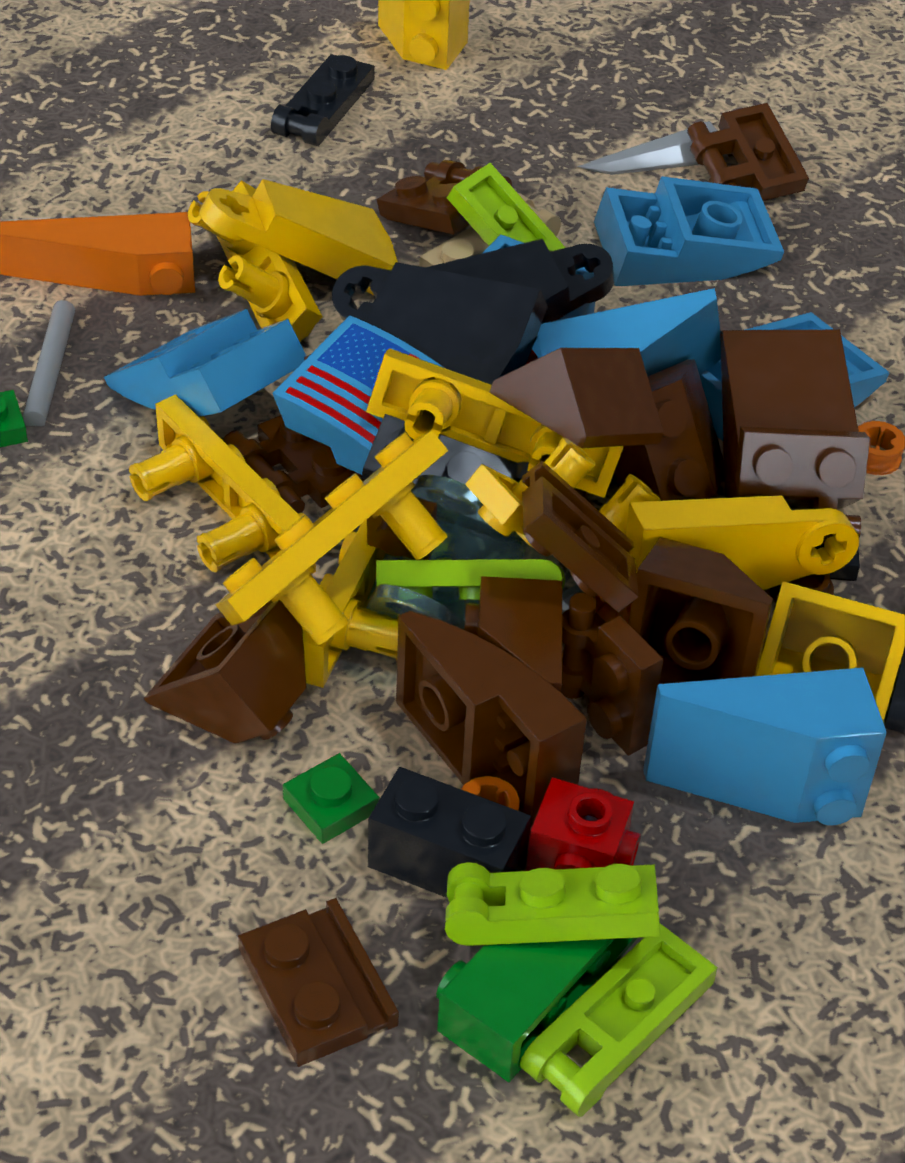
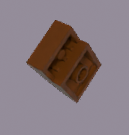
M408 611L398 616L396 703L463 785L474 778L484 776L497 777L510 783L517 791L520 799L519 811L531 815L530 827H532L552 777L578 785L587 718L560 691L537 672L479 636L442 620L413 611Z

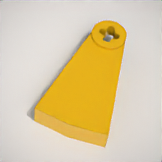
M262 179L253 196L222 188L211 189L199 210L202 220L220 235L237 241L247 240L335 279H338L348 269L356 266L366 265L392 270L395 263L398 262L392 241L374 209ZM368 287L366 292L374 295L370 287Z
M782 495L630 502L625 534L634 543V548L628 553L635 558L636 573L658 539L662 537L724 554L763 590L781 585L782 581L790 582L811 574L824 575L835 572L852 560L859 547V536L843 512L833 508L791 510ZM833 534L832 537L826 539L824 547L820 549L815 548L823 543L824 536Z

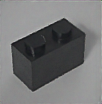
M399 766L368 818V867L447 898L448 874L458 864L466 862L477 863L484 866L489 873L523 871L527 859L531 815Z

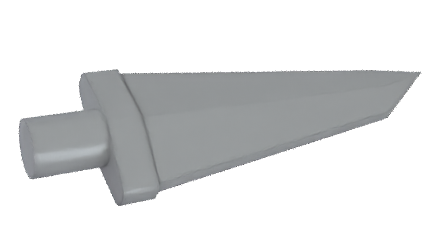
M710 121L704 122L709 132L717 131ZM688 129L604 156L578 167L594 172L615 175L700 164L696 162L690 150L692 141L687 134ZM722 155L725 162H727L728 155Z

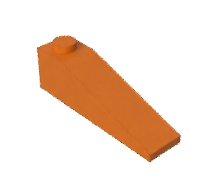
M188 212L0 221V275L139 296L195 293L191 226L188 220Z

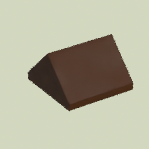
M559 348L494 380L490 389V393L562 437L569 439L581 448L660 444L664 434L639 348Z

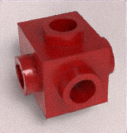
M552 777L530 831L526 871L536 868H551L555 870L606 867L612 864L633 866L641 839L640 833L630 831L634 801L614 796L603 789L587 788Z

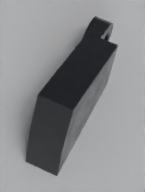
M543 239L426 267L539 288L548 306L542 324L556 321L586 303L596 302L604 298L611 291L614 284L612 258L602 247L594 244H578L550 252ZM585 267L586 271L594 273V277L585 280L581 274L576 275V270Z
M398 262L395 263L392 270L366 265L350 268L337 279L332 290L333 305L343 321L351 315L397 337L424 353L444 368L491 385L494 380L527 363L548 307L539 288ZM368 287H370L376 299L373 303L363 302L359 309H357L355 302L351 298L355 292L364 294Z

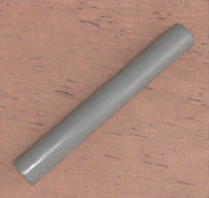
M65 300L57 301L52 309L22 416L26 426H45L75 315L74 305Z

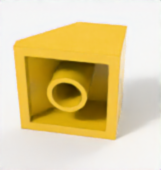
M378 0V26L402 59L447 70L468 43L470 0Z
M782 581L757 676L864 668L884 722L905 648V614Z

